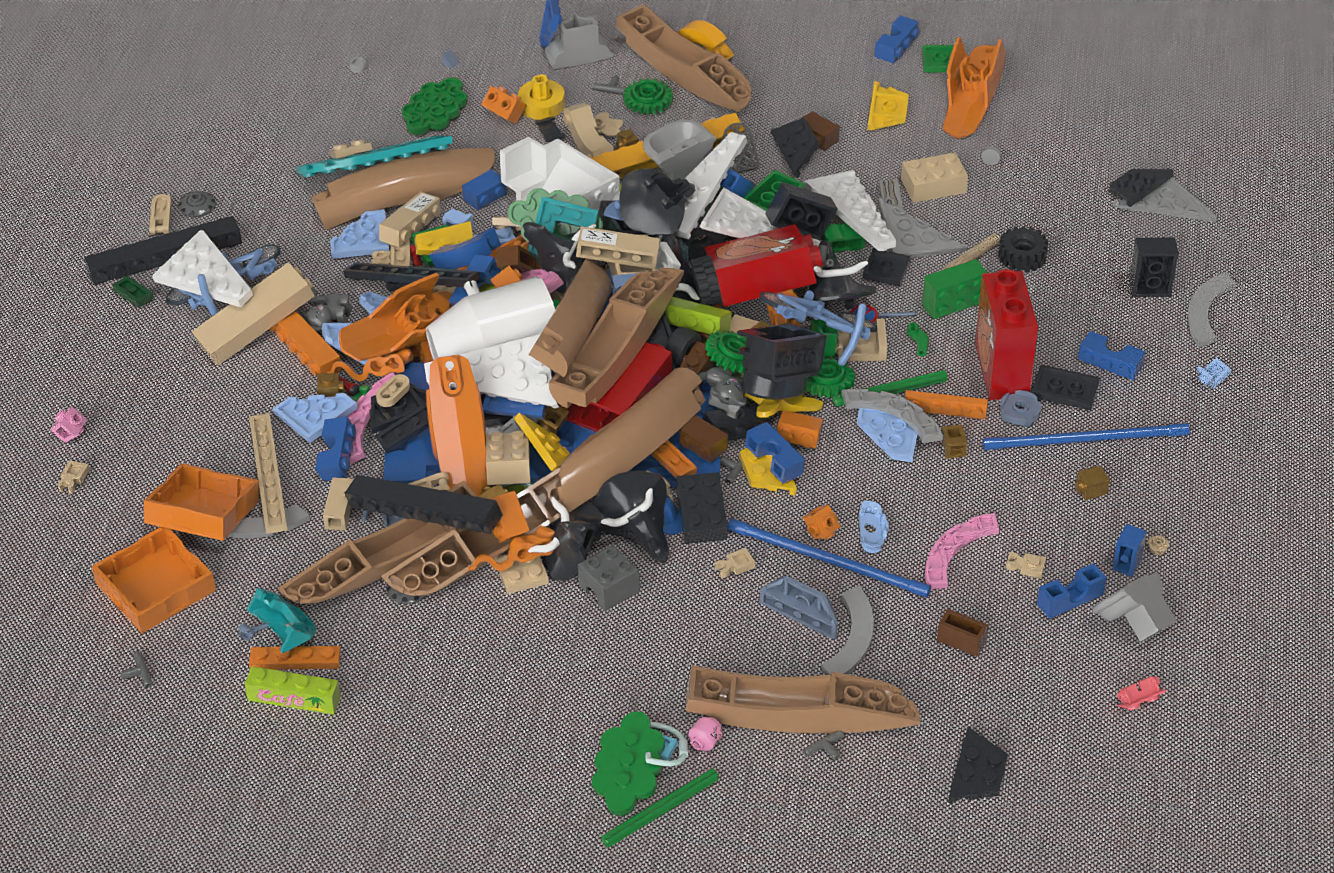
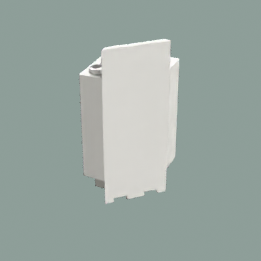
M527 137L500 150L501 183L516 191V201H526L528 193L535 188L545 189L549 193L555 190H562L569 197L572 195L584 196L590 204V209L598 211L601 201L619 200V175L559 139L543 146L534 139Z

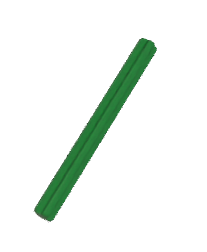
M945 370L863 389H868L870 392L881 393V391L895 394L946 382L948 375ZM838 394V397L832 396L834 407L845 405L842 394Z
M711 768L603 834L601 836L602 843L607 848L616 844L718 781V773L715 769Z

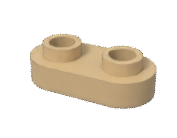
M401 374L392 376L376 392L377 403L383 407L394 405L409 391V378Z

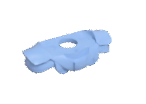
M863 501L859 510L860 542L866 552L877 553L881 551V547L887 537L889 522L886 519V514L882 513L881 506L877 502ZM871 525L876 531L873 533L868 532L864 526Z

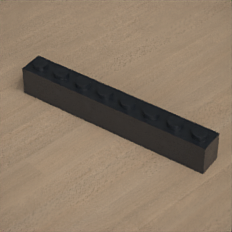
M229 216L84 257L87 271L93 285L163 266L200 230L205 232L219 250L242 244L240 228L234 216Z
M356 475L344 492L349 505L354 509L415 519L426 523H436L442 526L467 529L478 533L491 534L503 516L496 500Z

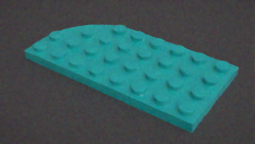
M437 135L340 158L296 166L297 174H302L303 177H310L316 175L315 172L325 174L336 172L337 168L344 170L355 169L357 165L368 166L376 164L375 161L387 162L394 160V157L405 158L412 156V153L423 154L431 152L430 149L441 150L449 148L448 144L453 143L452 136Z

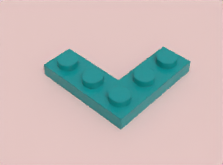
M542 197L535 223L545 226L553 233L557 221L578 227H588L597 223L599 211ZM529 244L528 251L536 254L538 257L535 247Z

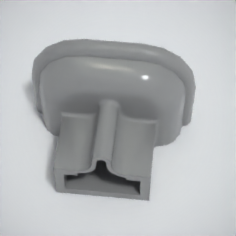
M572 13L570 20L561 22V25H559L560 34L553 37L545 49L546 56L554 70L595 63L613 57L607 41L598 31V24L594 16L580 17L577 13Z
M688 119L677 120L648 134L643 141V149L671 180L678 178L683 180L711 151L716 137L696 121Z
M1157 572L1132 581L1092 608L1094 614H1099L1107 621H1113L1125 616L1140 642L1177 622L1162 596L1164 589L1160 581L1161 577Z

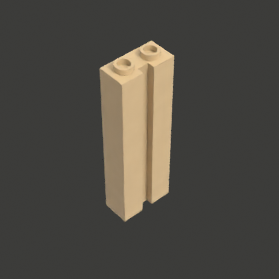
M288 262L251 289L253 296L242 307L229 304L194 329L192 334L218 366L315 296L311 290L313 285L308 278H302L303 274L298 267L293 268Z

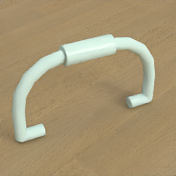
M651 722L652 728L669 731L679 739L680 758L671 761L651 758V753L647 752L646 762L660 766H676L684 762L685 758L688 757V741L684 736L671 726Z

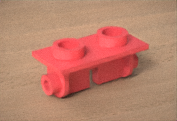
M1149 676L1138 681L1140 690L1137 689L1136 684L1120 689L1117 697L1122 703L1117 704V706L1133 710L1141 706L1140 703L1144 701L1151 702L1159 699V695L1167 691L1166 689H1159L1160 680L1157 676Z

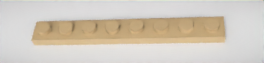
M270 413L249 416L266 534L286 531L288 528Z

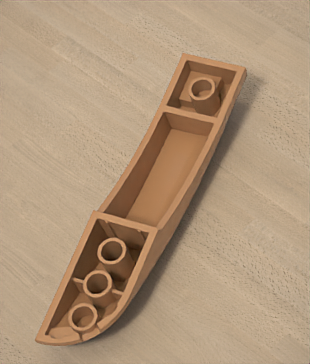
M645 4L617 17L615 27L627 37L626 43L650 65L682 88L709 102L738 112L742 111L749 104L751 99L750 83L719 52L712 53L679 35Z
M465 148L435 151L399 158L371 166L326 184L328 190L320 192L311 198L325 230L357 218L366 211L405 204L419 192L439 197L440 200L462 192V185L494 167L495 153L493 148Z
M585 259L528 354L563 377L572 365L611 295L610 278L597 260Z
M659 268L650 273L648 270L639 272L632 276L609 299L607 308L585 340L566 375L563 377L557 373L549 381L550 393L557 403L565 408H568L572 403L587 407L590 402L597 403L624 373L647 341L669 304L684 274V270Z
M682 367L674 369L642 399L595 434L590 435L564 460L558 475L561 477V486L558 487L560 502L567 509L568 513L595 496L602 484L609 478L619 473L628 472L701 410L700 406L706 400L698 387L702 380L695 372Z
M561 467L517 494L530 530L525 534H532L539 525L547 527L561 518V514L553 507L551 502L552 497H554L561 504L558 487L561 486V477L558 476ZM457 528L381 577L390 587L403 594L412 596L433 594L487 564V561H482L475 570H468V567L473 565L476 557L486 554L495 559L509 551V543L512 539L500 543L493 531L491 534Z
M465 481L449 490V492L477 497ZM404 518L370 535L354 541L348 540L277 589L289 600L304 604L322 602L346 594L382 579L381 576L457 528Z
M692 665L687 686L686 711L705 714L707 717L716 719L720 724L743 728L791 733H833L835 731L854 733L895 729L920 724V715L915 703L902 695L903 691L884 681L831 672V675L807 677H770L737 674Z

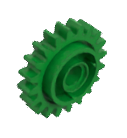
M640 78V82L634 80L633 85L628 84V88H624V105H627V109H632L633 113L639 111V115L646 113L647 116L650 113L656 115L657 111L663 113V108L669 109L668 105H672V88H669V84H663V80L657 82V78L654 80H650V78L643 80Z
M717 330L716 333H711L705 343L706 355L712 356L711 361H716L717 366H722L724 370L729 369L732 373L738 371L742 374L745 369L743 367L744 355L739 354V348L745 347L747 338L737 335L733 331L727 333L726 330H723L721 333Z
M824 357L820 372L816 376L808 377L806 392L811 391L812 396L818 394L820 398L822 396L830 398L833 395L838 397L839 393L842 394V390L854 387L855 373L853 368H849L848 363L840 366L838 361H835V358L830 360Z

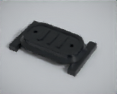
M554 116L535 121V124L539 125L545 142L565 138L564 133L561 134L557 125L553 122L555 121Z

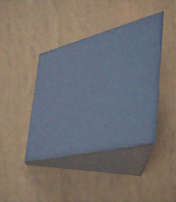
M447 50L442 55V63L448 67L453 68L459 63L450 50Z

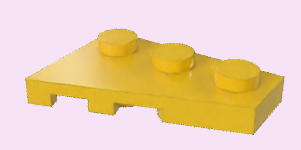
M471 221L415 235L416 254L429 255L442 246L455 245L472 239Z

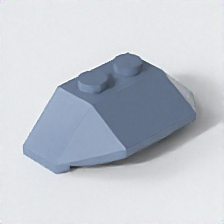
M788 576L779 578L761 587L760 604L833 640L837 638L838 622L831 600L824 593Z

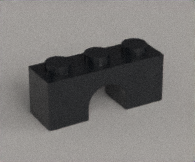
M759 404L741 406L737 419L728 416L723 409L707 411L703 416V420L728 434V441L744 439L748 430L765 422L769 423L768 417H757L756 412Z

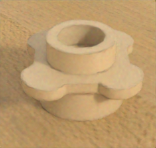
M373 252L372 263L389 265L391 263L389 259L391 252Z

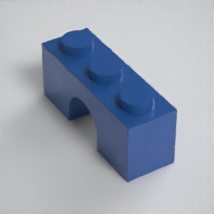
M899 15L892 23L891 36L883 34L875 43V57L894 64L898 58H901L903 52L910 47L913 40L918 38L920 29H918L919 21Z
M475 254L466 271H478L480 279L476 283L479 288L484 284H492L490 279L500 273L501 269L497 268L494 257ZM456 287L449 303L454 306L462 298L468 296L466 289Z
M1089 331L1080 344L1078 360L1134 381L1143 367L1146 351L1130 345H1126L1122 351H1111L1107 348L1108 337Z
M348 416L324 420L322 437L331 449L318 452L315 467L323 481H330L332 478H347V472L350 469V455L353 452V439L356 436V427L351 423Z
M768 422L747 431L745 446L757 458L764 455H772L770 472L782 484L803 475L805 459Z
M1094 563L1077 570L1073 581L1065 587L1058 579L1039 587L1037 605L1051 619L1104 595L1107 577Z

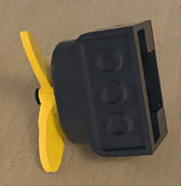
M791 324L737 331V335L747 337L745 347L739 348V354L744 355L743 367L745 369L742 389L745 394L743 396L759 404L756 412L757 417L776 416L777 411L783 410L799 412L818 411L823 408L822 401L803 397L802 395L806 393L808 377L816 376L822 368L827 335Z

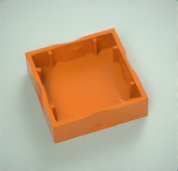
M181 463L168 476L167 480L144 500V523L224 541L259 502V480L234 474L219 473L210 469Z
M159 527L140 538L131 546L117 551L91 566L95 583L142 634L216 591L213 573L197 556L190 553L184 547L182 541L171 529Z

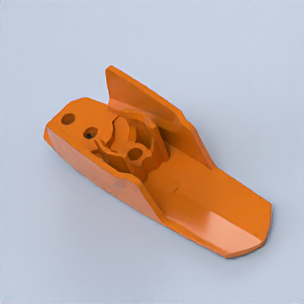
M961 37L956 38L947 68L949 107L943 124V131L952 137L959 139L976 132L996 92L1005 65L1006 49L1002 39H998L997 46L981 45L975 47L968 56Z
M438 273L421 278L395 290L393 295L389 296L369 316L340 329L339 344L341 351L357 361H363L428 341L426 327L452 307L449 303L452 294L448 291L433 293V288L439 279Z
M461 355L438 357L430 364L429 389L426 391L427 416L433 455L438 461L440 471L448 473L449 482L447 484L450 486V489L465 481L478 497L483 494L481 489L488 486L486 429L479 387L475 383L467 358ZM449 361L454 364L452 370L446 368V363ZM451 382H454L457 385V388L455 390L449 389V384Z

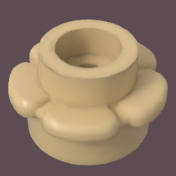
M1157 535L1148 540L1149 551L1152 554L1162 555L1169 547L1168 540H1165L1163 536Z

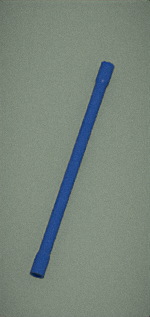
M1180 423L1167 426L1031 436L983 438L982 443L983 450H995L1009 447L1117 439L1189 435L1190 430L1188 423Z
M730 518L727 525L729 531L768 542L900 587L928 598L931 591V585L877 569L765 531Z

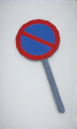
M866 305L865 318L875 323L878 317L914 316L916 312L878 314L874 307ZM858 306L854 307L850 313L856 315ZM849 318L852 323L855 322V319Z

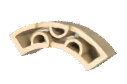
M580 103L563 109L564 123L568 125L572 137L582 154L587 157H595L604 152L614 151L613 145L603 136L597 134V124L589 104Z

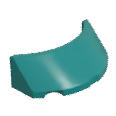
M258 587L247 607V611L264 623L269 622L267 625L279 636L283 643L280 648L282 653L314 637L316 626L301 609L286 602L279 594Z

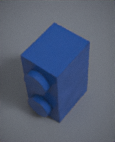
M490 169L462 185L463 200L478 211L506 195V185L501 183V176Z
M1129 524L1125 525L1117 540L1112 570L1133 577L1142 561L1147 531Z

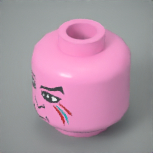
M712 717L699 718L689 730L688 736L691 745L697 750H712L722 738L720 723Z

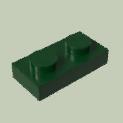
M128 275L112 285L114 292L138 308L154 299L153 292Z

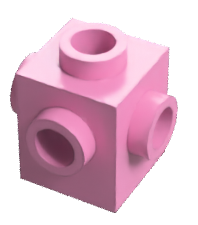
M71 406L64 411L62 409L55 416L56 422L50 430L66 443L74 437H78L84 431L83 425L87 419L80 411Z

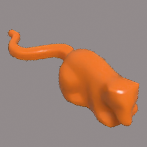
M403 348L397 353L368 359L363 367L364 371L362 374L356 373L344 361L335 362L328 373H335L337 367H342L356 381H364L370 372L375 376H386L391 372L401 373L405 370V364L411 362L414 357L410 349Z
M539 525L532 534L519 535L512 538L509 543L508 558L505 561L498 563L490 555L482 554L476 557L473 565L469 566L468 570H475L480 562L487 561L495 570L504 571L515 560L523 563L532 561L538 556L550 555L553 551L547 553H529L528 551L536 545L549 544L555 531Z

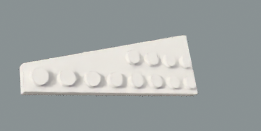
M732 132L728 134L685 178L689 183L695 185L696 191L687 198L681 226L672 235L685 239L691 237L690 232L693 228L697 227L699 217L705 214V207L714 199L721 187L720 182L727 177L729 167H733V160L737 155H740L747 143L745 135Z
M854 170L805 181V188L807 190L831 197L838 208L835 214L878 251H886L889 248L896 247L895 237L886 228V222L881 219L880 212L876 211L874 202L869 194H866L865 187L860 184V179L855 176Z

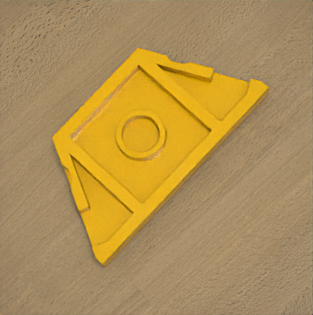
M874 81L868 130L906 123L909 94L897 91L890 86L888 89L880 86V82Z
M518 413L514 418L550 470L553 472L561 467L570 453L559 443V437L552 432H548L522 413Z
M748 448L739 452V459L742 462V467L750 487L765 488L777 492L778 488L790 491L789 495H796L797 488L793 479L782 484L770 472L772 455H764L757 458Z

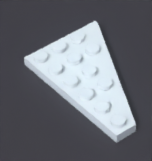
M725 188L722 189L700 225L702 229L737 238L779 229L778 227L771 226L765 215V210ZM812 238L814 245L820 244L821 241Z
M202 230L185 243L176 254L152 275L154 282L201 295L197 277L199 274H204L212 299L242 307L253 296L250 287Z
M540 334L460 354L469 360L480 395L487 394L490 397L499 396L512 401L530 402L534 405L542 404L558 408V403L552 397L549 390V381L553 378L552 370L528 355ZM449 361L446 363V368L452 370L454 364ZM432 362L424 363L426 379L428 384L430 364ZM451 382L449 389L457 388V385Z

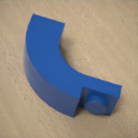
M728 169L727 177L720 182L722 187L742 198L755 186L754 183L731 169Z
M488 228L472 239L455 245L442 246L429 255L435 268L457 269L469 265L475 254L489 256L492 254L491 251L501 246L495 228Z

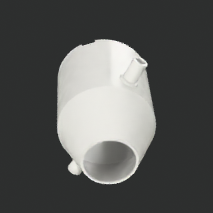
M536 276L484 292H479L476 281H471L472 286L469 281L465 283L464 288L468 296L462 298L426 327L427 340L433 360L438 357L460 355L541 334L555 311L551 296L542 278Z

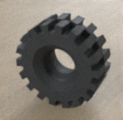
M705 216L699 217L698 225L690 232L691 237L689 239L676 236L681 247L682 256L685 260L688 258L689 262L692 259L706 256L705 247L726 242L725 234L700 228ZM706 235L703 239H695L697 236Z
M1021 226V229L1013 227V230L1008 229L1000 237L998 257L1005 267L1009 266L1010 270H1025V273H1028L1030 269L1036 271L1037 267L1041 268L1046 263L1048 239H1046L1044 234L1041 235V231L1037 230L1035 232L1034 228L1026 229V226Z
M710 255L690 260L700 303L708 306L722 303L720 287Z

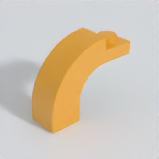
M695 20L677 32L690 42L698 43L712 53L719 52L726 60L734 56L733 52L724 42L727 37L711 23Z

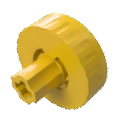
M535 75L532 81L525 83L518 90V96L522 98L521 102L526 104L522 114L531 119L541 120L553 116L556 117L565 108V91L563 87L557 82L547 79L546 75Z

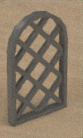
M742 123L729 125L724 131L723 140L727 137L728 134L726 133L729 128L734 130L733 133L737 132L738 134L745 135L748 131L750 138L746 136L749 143L744 147L743 153H740L739 160H733L736 164L735 167H730V169L737 173L760 167L750 129ZM740 126L746 129L744 133L738 131ZM751 143H752L753 150H751L750 148H748ZM747 150L753 153L750 159L744 156ZM754 155H755L756 163H755L754 161H752ZM742 158L748 161L746 166L740 164ZM750 163L755 165L753 167L747 168ZM737 166H740V167L743 168V169H740V170H736Z

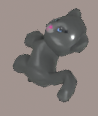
M311 289L313 294L316 295L317 290ZM329 293L328 295L314 296L309 300L311 303H325V305L320 304L311 310H306L302 312V316L317 333L322 332L323 323H332L333 320H337V323H348V317L345 314L352 311V305L349 304L350 294Z
M723 367L710 368L706 372L697 374L701 380H705L712 387L710 389L711 394L722 403L736 406L746 405V400L743 397L745 392L742 389L743 377H735L731 370H724Z

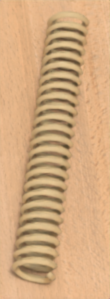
M997 234L990 235L959 258L946 265L943 270L977 259L1000 243V237Z

